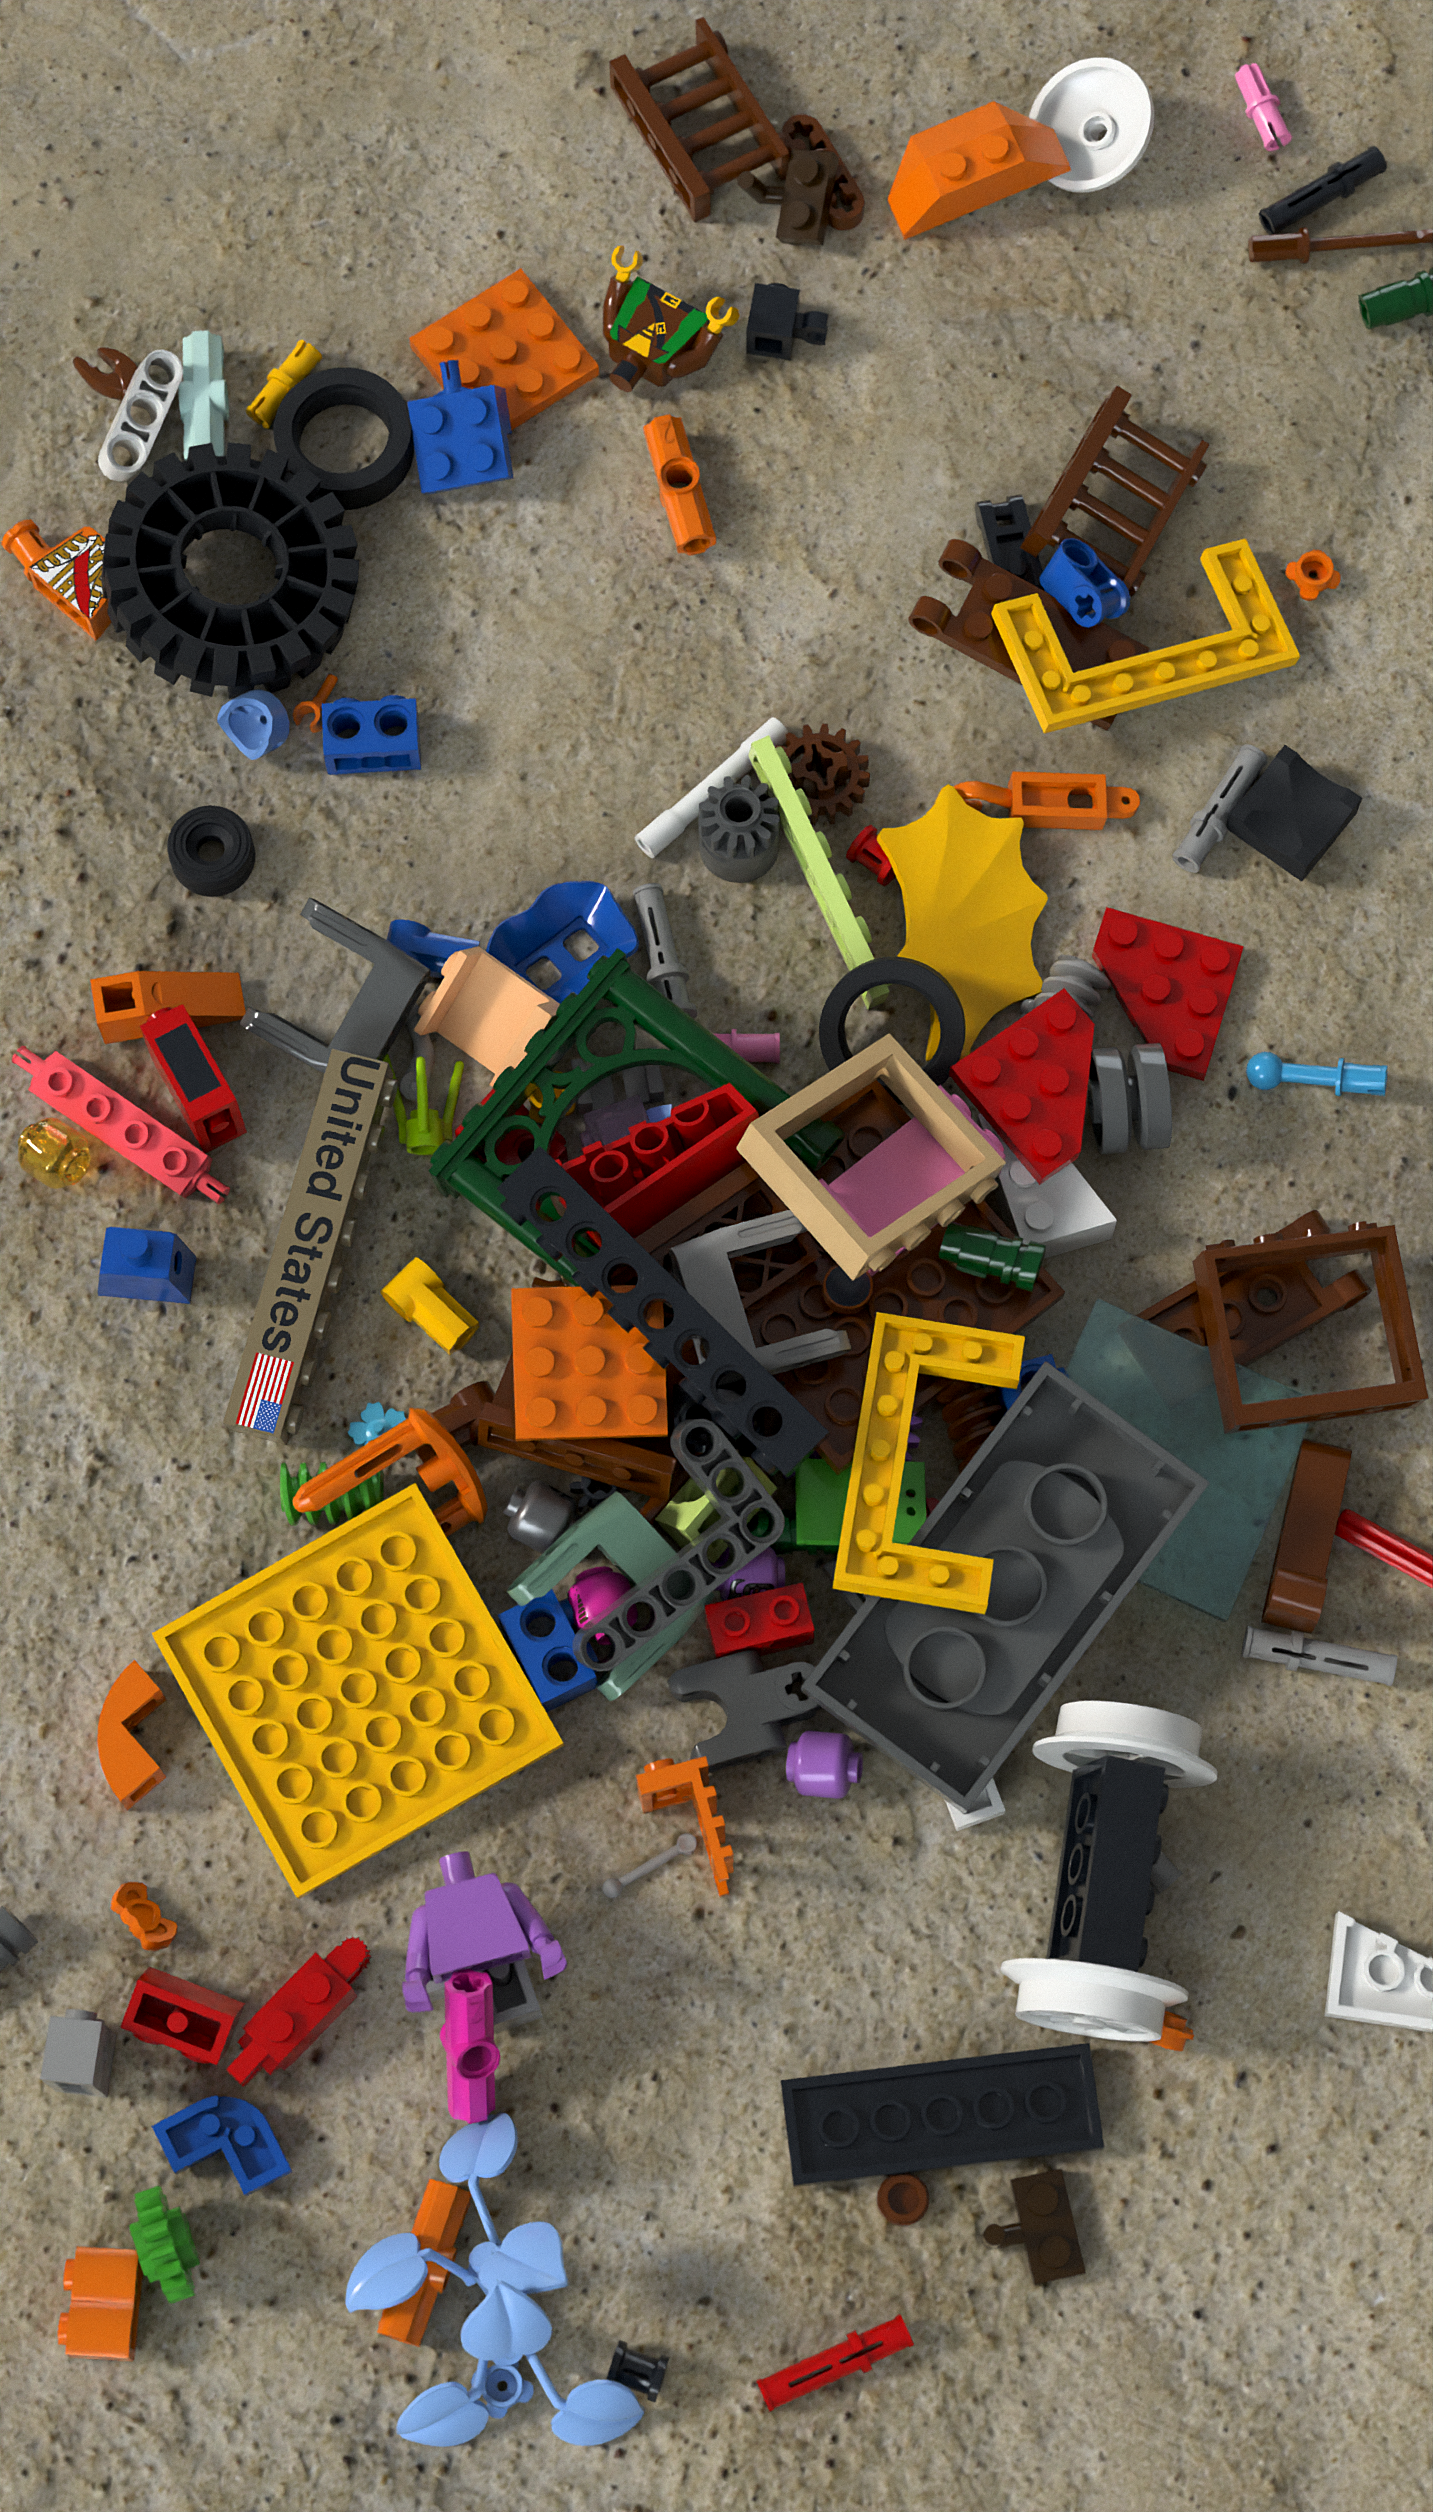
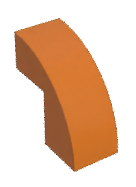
M135 1660L116 1679L105 1699L100 1714L97 1739L99 1758L106 1780L127 1811L166 1778L161 1768L130 1734V1731L167 1700L160 1688Z

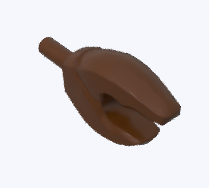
M107 347L98 348L97 354L107 365L114 369L112 373L106 374L101 372L97 366L89 364L79 356L73 359L74 367L93 390L105 397L121 400V402L138 368L131 358L116 349Z

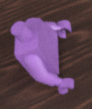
M468 1851L449 1854L439 1859L445 1886L426 1891L425 1905L415 1909L411 1918L406 1955V1981L402 1983L405 2005L409 2012L433 2011L431 1999L426 1990V1984L430 1982L431 1973L437 1984L449 1980L455 1971L470 1968L473 1971L480 1972L531 1958L529 1947L541 1957L544 1980L566 1969L567 1961L558 1940H554L543 1918L518 1885L510 1882L500 1883L496 1873L475 1877Z

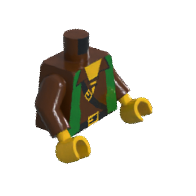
M624 246L616 247L612 253L611 261L618 271L616 276H611L603 303V337L608 342L609 357L617 363L609 376L611 382L622 391L632 392L641 378L648 380L658 387H663L673 378L679 379L705 368L723 338L722 328L730 327L738 321V309L733 306L730 307L726 316L720 319L719 310L724 305L725 298H712L708 302L706 313L639 276L632 282L629 279L630 274L641 268L643 257L639 251H635L632 264L629 267H624L621 262Z

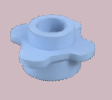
M519 2361L508 2366L495 2364L487 2369L482 2396L487 2403L488 2414L492 2418L500 2419L505 2417L508 2408L518 2402L527 2403L533 2396V2385L529 2381H525L518 2370ZM476 2372L471 2379L472 2387L475 2383ZM500 2381H505L508 2385L507 2389L503 2392L497 2388Z

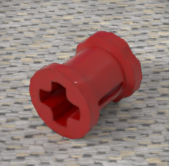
M870 824L854 839L846 853V859L852 863L858 861L878 876L877 882L885 887L896 875L887 855L877 841L878 829Z

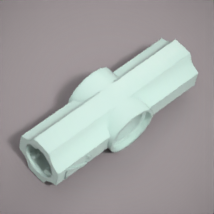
M193 331L191 335L183 338V382L179 384V408L181 421L184 423L183 453L185 461H187L190 446L212 443L215 456H225V421L229 420V399L226 379H224V347L222 337L214 335L209 331Z

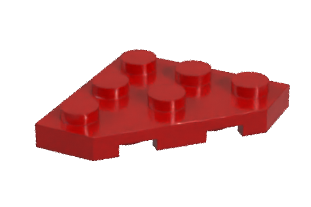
M1106 907L1093 948L1092 958L1100 971H1104L1116 992L1115 996L1133 1027H1137L1146 1044L1161 1043L1167 1070L1204 1081L1244 946Z
M1065 988L951 1066L949 1071L950 1077L1039 1185L1075 1161L1081 1152L1095 1024Z

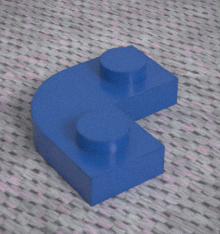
M218 2095L207 2097L152 2125L176 2175L223 2151L244 2195L247 2197L293 2172L265 2116L256 2107L244 2100L234 2097H219Z

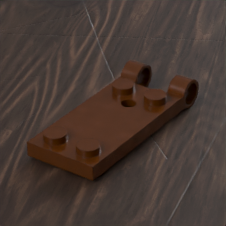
M959 539L949 540L938 560L939 567L946 574L972 585L957 616L953 615L950 608L938 599L921 596L908 618L910 625L918 632L943 642L1021 685L1020 678L991 615L994 605L997 603L1038 593L1073 673L1145 654L1150 650L1149 647L1103 622L1092 627L1079 625L1070 613L1050 594L982 558L977 548ZM1117 714L1089 722L1107 731Z
M1313 1210L1276 1233H1282L1283 1240L1301 1238L1300 1233L1308 1229L1329 1226L1319 1211ZM1305 1261L1218 1273L1236 1372L1337 1312L1345 1311L1366 1298L1372 1289L1359 1270L1356 1269L1343 1275L1325 1288L1321 1287ZM1196 1280L1117 1326L1116 1333L1168 1412L1173 1411L1215 1386ZM1264 1289L1271 1290L1276 1296V1301L1271 1305H1264L1259 1302L1257 1294Z

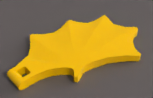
M948 784L939 791L933 807L922 818L905 826L883 828L877 835V841L890 861L903 895L906 917V941L896 957L910 958L930 966L939 972L955 990L963 1008L966 1024L965 1041L960 1061L970 1054L971 1047L980 1031L995 1014L1012 1004L1037 996L1042 992L1043 981L1034 966L1031 940L1034 923L1043 910L1048 896L1031 880L1022 865L1020 839L1024 826L1022 818L999 819L989 817L967 805L956 789ZM931 1003V1024L925 1057L926 1061H930L934 1056L940 1041V1023Z

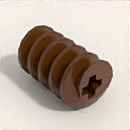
M956 1380L936 1398L937 1402L941 1405H946L941 1411V1416L946 1423H951L947 1429L948 1439L957 1442L952 1448L953 1456L958 1460H963L958 1466L959 1475L998 1425V1423H994L993 1419L1005 1412L1004 1405H989L988 1400L1000 1392L996 1386L983 1387L981 1383Z

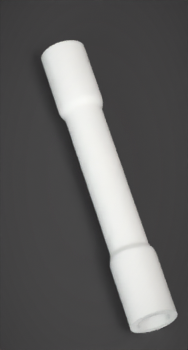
M771 717L748 737L733 755L672 808L661 813L635 836V841L640 849L650 858L658 855L683 833L689 823L699 816V803L704 802L708 798L709 786H714L717 789L724 787V778L726 776L731 777L735 784L753 768L748 756L752 742L770 736L774 747L776 745L782 746L786 743L788 730L778 719Z

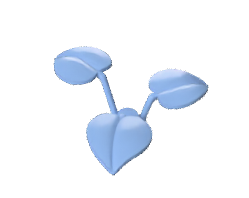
M499 2112L497 2115L490 2114L485 2121L464 2126L446 2142L440 2154L439 2168L448 2181L458 2183L468 2180L471 2195L489 2239L488 2242L477 2245L469 2255V2268L461 2267L430 2248L420 2250V2241L412 2233H400L389 2236L374 2244L356 2264L346 2291L345 2304L350 2313L360 2309H385L411 2298L420 2289L427 2277L428 2266L426 2261H432L462 2278L467 2286L477 2283L486 2296L497 2279L510 2284L524 2294L539 2293L568 2286L563 2261V2244L556 2229L546 2222H531L511 2230L502 2242L497 2235L479 2187L480 2177L492 2178L500 2175L507 2169L515 2156L518 2135L516 2126L508 2114Z
M497 2279L486 2298L469 2315L461 2329L460 2337L463 2348L470 2355L479 2359L473 2387L467 2391L460 2383L446 2382L429 2388L415 2398L398 2419L396 2430L397 2435L406 2440L438 2447L456 2446L473 2439L484 2429L489 2418L487 2406L477 2400L483 2394L488 2361H493L497 2365L508 2366L518 2362L523 2355L528 2359L552 2405L560 2410L552 2418L551 2428L559 2439L567 2443L593 2446L612 2441L635 2426L642 2418L645 2409L628 2387L611 2380L586 2382L573 2389L569 2393L567 2400L560 2397L536 2355V2352L543 2349L551 2338L552 2327L549 2317L526 2294L510 2284Z

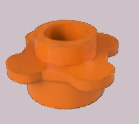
M1312 550L1303 554L1298 562H1290L1285 571L1286 577L1289 580L1295 581L1300 588V597L1307 601L1317 599L1318 594L1327 588H1337L1341 581V575L1338 571L1334 570L1332 560L1321 550ZM1314 572L1317 574V577L1311 578L1309 573Z
M1165 2011L1161 2039L1148 2042L1170 2050L1183 2051L1186 2040H1193L1195 2034H1193L1191 2028L1185 2026L1187 2022L1185 2017Z

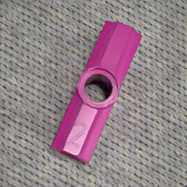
M468 1968L453 1972L452 1977L444 1982L445 2023L441 2028L439 2037L446 2051L449 2113L453 2119H460L473 2124L487 2120L489 2113L495 2110V2070L500 2063L501 2056L494 2042L492 1981L487 1973H479Z

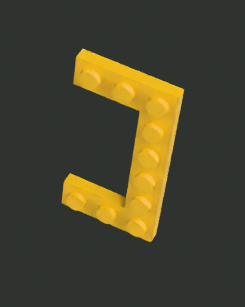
M1246 538L1204 549L1200 557V561L1232 630L1073 673L1038 593L995 604L991 615L1043 733H1049L1296 665L1300 654Z
M877 1312L832 1589L980 1614L986 1613L994 1559L892 1543L918 1373L1017 1389L1025 1336Z

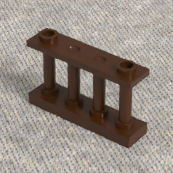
M704 17L696 20V45L644 70L640 67L634 69L625 54L609 61L610 87L694 222H698L711 215L710 196L714 195V189L738 178L744 171L751 172L770 163L781 181L786 179L792 149L786 135L783 132L777 133L730 60L728 48L722 34L718 30L712 31ZM706 61L716 77L715 80L665 104L661 101L655 103L649 93L651 86ZM724 95L728 96L738 112L686 138L682 135L677 137L670 127L672 120ZM746 129H749L759 145L758 148L708 172H705L703 169L698 171L692 162L693 154Z
M1116 386L1100 405L1020 548L1036 557L1047 544L1054 548L1056 544L1059 546L1067 538L1078 539L1094 550L1097 557L1117 578L1124 582L1130 596L1133 597L1147 574L1141 568L1187 485L1193 488L1204 473L1207 463L1202 461V458L1210 444L1201 440L1188 456H1185L1129 420L1130 414L1126 413L1124 409L1132 394ZM1119 435L1177 472L1167 493L1108 456L1110 451L1103 447L1108 437L1116 438ZM1091 472L1095 475L1097 472H1100L1155 507L1157 510L1148 527L1145 529L1088 493L1089 487L1083 484L1087 474ZM1068 508L1073 511L1077 508L1137 545L1127 564H1122L1068 530V523L1062 520Z

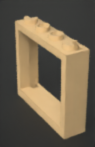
M890 1033L751 1122L736 1147L738 1152L852 1281L871 1268L874 1272L876 1270L882 1271L896 1257L895 1252L903 1246L908 1251L917 1247L928 1237L931 1227L937 1223L942 1227L949 1225L964 1211L965 1207L963 1205L973 1199L976 1204L982 1202L988 1193L998 1187L999 1184L995 1181V1178L1006 1164L1001 1156ZM878 1078H881L962 1168L965 1174L869 1238L783 1140Z

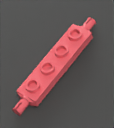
M21 1046L17 1052L29 1059L31 1063L26 1062L16 1054L13 1055L12 1063L33 1076L28 1088L30 1092L183 1198L199 1190L219 1205L225 1198L213 1191L211 1186L228 1196L230 1187L208 1174L212 1163L211 1157L56 1050L52 1055L43 1060L27 1049L26 1046Z

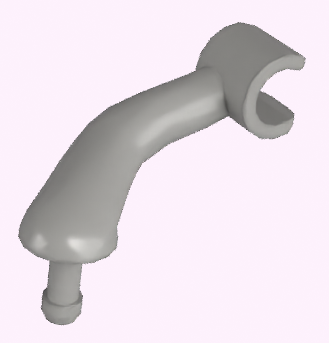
M415 1003L404 1025H407L413 1042L414 1055L400 1081L402 1094L411 1100H417L416 1059L420 1056L425 1058L428 1089L435 1058L434 1046L429 1035H419L414 1031L421 1018L418 1014L419 1006L417 1003Z

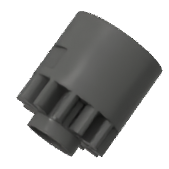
M748 775L742 778L741 784H734L732 778L726 776L724 778V787L717 789L714 786H709L708 798L704 802L699 803V852L703 863L712 874L729 882L744 883L762 877L773 867L779 854L780 814L778 799L771 798L768 795V785L766 783H762L758 787L751 786V777Z

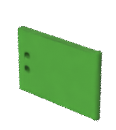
M806 1459L795 1470L796 1539L798 1545H839L852 1465L837 1475L824 1459ZM904 1461L892 1543L908 1545L927 1519L925 1462ZM907 1493H912V1494L914 1495V1497H912L911 1495H906V1494H907Z

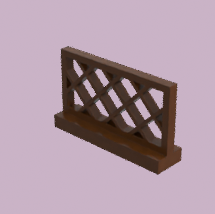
M746 1161L640 1234L635 1240L663 1267L664 1259L669 1255V1248L687 1242L695 1236L697 1238L704 1235V1230L712 1224L727 1227L744 1222L741 1221L744 1202L757 1193H760L770 1207V1215L787 1211L788 1209L776 1193ZM736 1208L734 1220L722 1218ZM804 1232L798 1234L793 1239L804 1256L792 1265L772 1262V1247L765 1249L763 1260L745 1256L729 1259L732 1272L734 1271L735 1263L762 1268L759 1288L752 1293L738 1290L744 1311L821 1257ZM631 1267L617 1269L611 1277V1286L626 1285L632 1280H638L636 1270ZM769 1270L780 1272L775 1277L767 1281ZM663 1312L664 1320L672 1322L674 1313ZM693 1339L685 1343L682 1354L694 1347Z

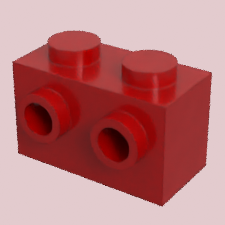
M149 1966L137 1980L120 2028L132 2032L134 2037L143 2042L153 2045L163 2044L179 2050L184 2057L192 2061L217 2065L228 2051L245 2003Z

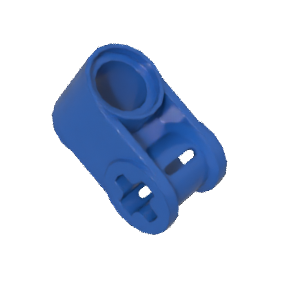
M1067 538L1063 540L1040 575L1039 580L1044 590L1070 613L1075 622L1083 627L1098 625L1104 617L1114 619L1123 616L1129 608L1130 594L1124 582L1112 573L1097 557V554L1090 546L1078 539ZM1113 589V590L1110 591V592L1104 593V591ZM1093 610L1095 611V612H1093V613H1090V614H1087V615H1086L1087 612H1090V611H1093Z

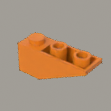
M135 971L90 979L96 1021L105 1044L144 1038L140 1025L146 1023L151 1014L165 1007L175 1008L183 1004L196 1028L242 1020L246 1013L240 974L236 972Z

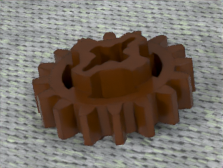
M825 723L822 724L819 733H813L808 724L803 725V736L800 738L788 732L786 734L787 748L781 746L787 754L790 764L803 754L800 762L791 765L792 772L788 776L794 789L798 790L801 788L805 793L812 811L809 820L813 826L816 825L819 816H826L830 825L835 824V815L838 811L850 817L853 812L851 801L862 804L865 800V790L863 788L869 787L870 773L865 771L869 767L868 755H858L861 742L857 739L847 744L845 742V729H840L835 736L830 735L828 724ZM813 763L816 766L817 772L820 771L821 776L825 778V785H823L822 779L818 777L816 771H813ZM850 779L847 786L836 795L835 792L838 787L846 785L847 780Z

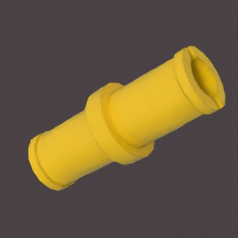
M300 339L280 368H273L268 374L267 380L269 382L252 404L245 409L246 414L256 424H261L263 428L268 429L275 419L281 401L323 359L321 353L312 344L308 343L306 345L305 340Z

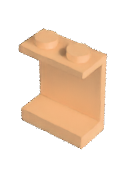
M477 946L456 951L445 962L441 971L444 979L437 991L429 993L421 1003L418 1010L421 1018L414 1031L419 1035L432 1032L442 1035L495 1073L494 1078L489 1084L493 1087L497 1078L507 1067L512 1066L516 1068L527 1055L524 1049L533 1035L540 1029L547 1031L557 1020L556 1011L560 1004Z

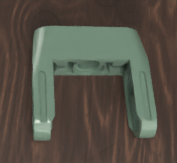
M616 1491L575 1522L509 1586L507 1593L520 1607L526 1605L534 1598L545 1596L596 1546L628 1578L633 1586L665 1563L676 1552L637 1509ZM682 1570L672 1573L667 1581L669 1594L674 1599H679L688 1592L690 1580L687 1574ZM710 1592L618 1666L609 1671H603V1675L595 1686L608 1701H613L622 1695L681 1639L704 1611V1605H708L715 1597L713 1592Z

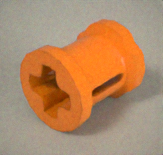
M27 519L18 522L9 529L2 538L1 545L9 554L16 556L25 567V576L28 580L32 581L27 566L53 547H49L39 535L40 529L33 520Z

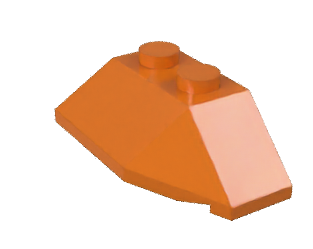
M993 101L910 136L887 200L902 236L906 240L1071 171V166L1054 129Z

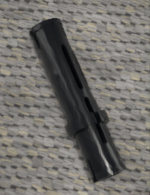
M1372 145L1368 150L1343 164L1341 162L1332 164L1328 167V173L1297 189L1269 207L1261 209L1258 216L1264 230L1269 235L1278 234L1281 230L1312 214L1338 197L1346 199L1353 195L1357 186L1386 171L1387 164L1382 152Z

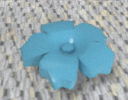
M380 1402L368 1403L366 1410L360 1414L363 1422H351L348 1435L354 1440L356 1446L366 1445L369 1441L376 1439L406 1420L404 1411H396L390 1408L384 1415Z

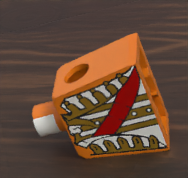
M86 526L31 562L27 568L34 588L97 641L111 624L107 614L109 599L103 598L101 581L105 538L92 527Z

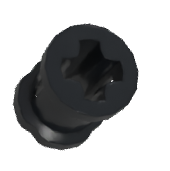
M619 2340L606 2380L621 2383L629 2389L647 2394L648 2401L656 2403L670 2357L662 2354L659 2358H655L628 2349L627 2342Z

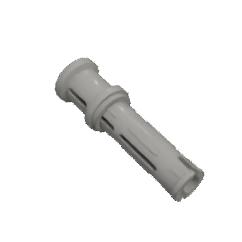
M658 883L641 885L634 889L633 897L636 900L651 967L646 981L695 1019L697 1017L696 1005L690 1003L686 986L689 974L687 968L678 962L672 929L664 902L663 888ZM654 918H655V922H656V927H657V931H658V936H657V932H656V928H655Z

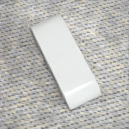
M162 349L151 352L142 361L133 375L99 453V467L110 480L126 481L132 478L146 462L183 376L181 361L170 351ZM156 365L162 367L168 374V384L161 385L154 382L149 376V366ZM140 406L146 409L151 418L150 425L143 426L136 423L131 417V407ZM123 447L127 449L133 458L132 466L125 467L119 465L113 458V448Z

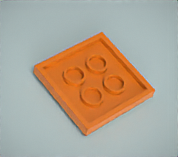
M521 268L409 338L410 348L443 390L444 386L439 363L450 360H459L462 387L474 389L497 385L505 388L511 430L599 375V365Z
M636 1285L612 1286V1289L618 1293H627L634 1289ZM580 1286L511 1288L515 1441L667 1437L666 1368L663 1369L642 1348L649 1340L636 1327L627 1333L607 1313L613 1304L600 1291L592 1298ZM663 1302L653 1304L647 1312V1323L652 1328H664Z

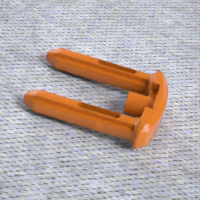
M413 1407L409 1408L410 1412L406 1420L376 1439L369 1441L357 1451L301 1485L293 1497V1506L298 1512L318 1511L419 1446L428 1444L431 1445L436 1455L416 1467L425 1485L433 1493L452 1480L458 1489L457 1495L432 1511L445 1536H450L472 1521L478 1522L481 1525L488 1511L480 1479L463 1449L449 1430L429 1411Z

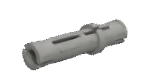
M1244 744L1240 748V752L1223 779L1219 782L1203 810L1195 812L1191 818V829L1172 855L1173 861L1182 869L1191 873L1198 872L1215 842L1222 841L1227 834L1226 823L1230 811L1246 795L1258 774L1268 762L1266 761L1268 759L1267 756L1257 747Z
M1249 1625L1246 1627L1241 1656L1245 1658L1251 1657L1285 1664L1286 1670L1297 1671L1298 1667L1339 1676L1386 1684V1686H1392L1397 1667V1656L1395 1654L1389 1655L1304 1638L1303 1632L1292 1631L1291 1635L1253 1628V1626Z

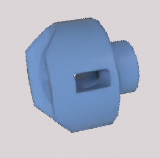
M261 689L250 690L230 700L221 707L217 716V722L235 746L250 760L258 759L277 749L285 743L289 735L290 722L286 709L278 698L270 692Z

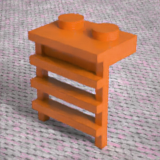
M706 1756L678 1764L674 1763L673 1758H667L645 1765V1773L636 1775L638 1796L643 1814L692 1800L719 1897L729 1895L726 1880L729 1879L728 1874L734 1872V1855L731 1845L720 1847V1844L725 1843V1823L722 1815L712 1818V1815L717 1814V1794L714 1785L704 1788V1786L709 1785V1768Z

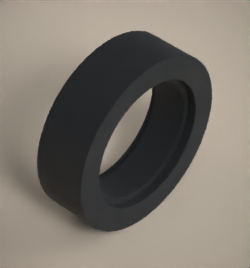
M339 367L314 373L301 380L286 394L275 416L273 429L277 453L289 457L287 472L295 475L304 466L321 480L319 495L324 497L333 492L344 510L367 507L383 500L399 487L410 470L414 456V441L408 407L401 394L393 385L372 372L358 368ZM338 405H355L375 413L384 422L389 431L388 441L381 455L367 467L349 473L329 472L312 464L301 451L300 440L306 425L321 411Z
M904 957L873 959L862 963L848 972L831 991L820 1017L819 1042L822 1056L828 1069L832 1071L853 1057L846 1041L845 1023L848 1011L854 1001L865 991L883 984H900L913 988L924 995L937 1013L940 1023L939 1045L934 1056L921 1069L937 1086H942L950 1077L949 1071L951 1066L956 1064L961 1057L966 1033L963 1008L959 997L950 983L930 966ZM878 1078L877 1081L899 1105H902L901 1100L881 1078Z

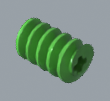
M306 1462L300 1463L296 1477H291L286 1463H281L282 1512H285L291 1526L298 1525L302 1513L298 1512L293 1506V1497L301 1485L315 1477L310 1475ZM320 1462L316 1476L328 1469L326 1462ZM383 1470L320 1510L305 1512L308 1522L311 1525H317L322 1512L325 1511L329 1523L337 1525L343 1510H345L349 1521L360 1515L363 1510L367 1511L384 1501Z

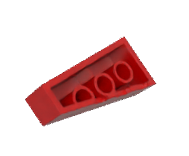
M728 1083L672 1108L670 1117L656 1123H647L644 1120L629 1127L630 1134L604 1146L599 1140L581 1148L584 1155L564 1164H561L559 1159L555 1161L635 1239L745 1163L746 1159L738 1152L736 1147L750 1123L759 1118L757 1110ZM556 1196L561 1205L566 1209L565 1200ZM588 1231V1235L601 1248L602 1239L600 1234Z

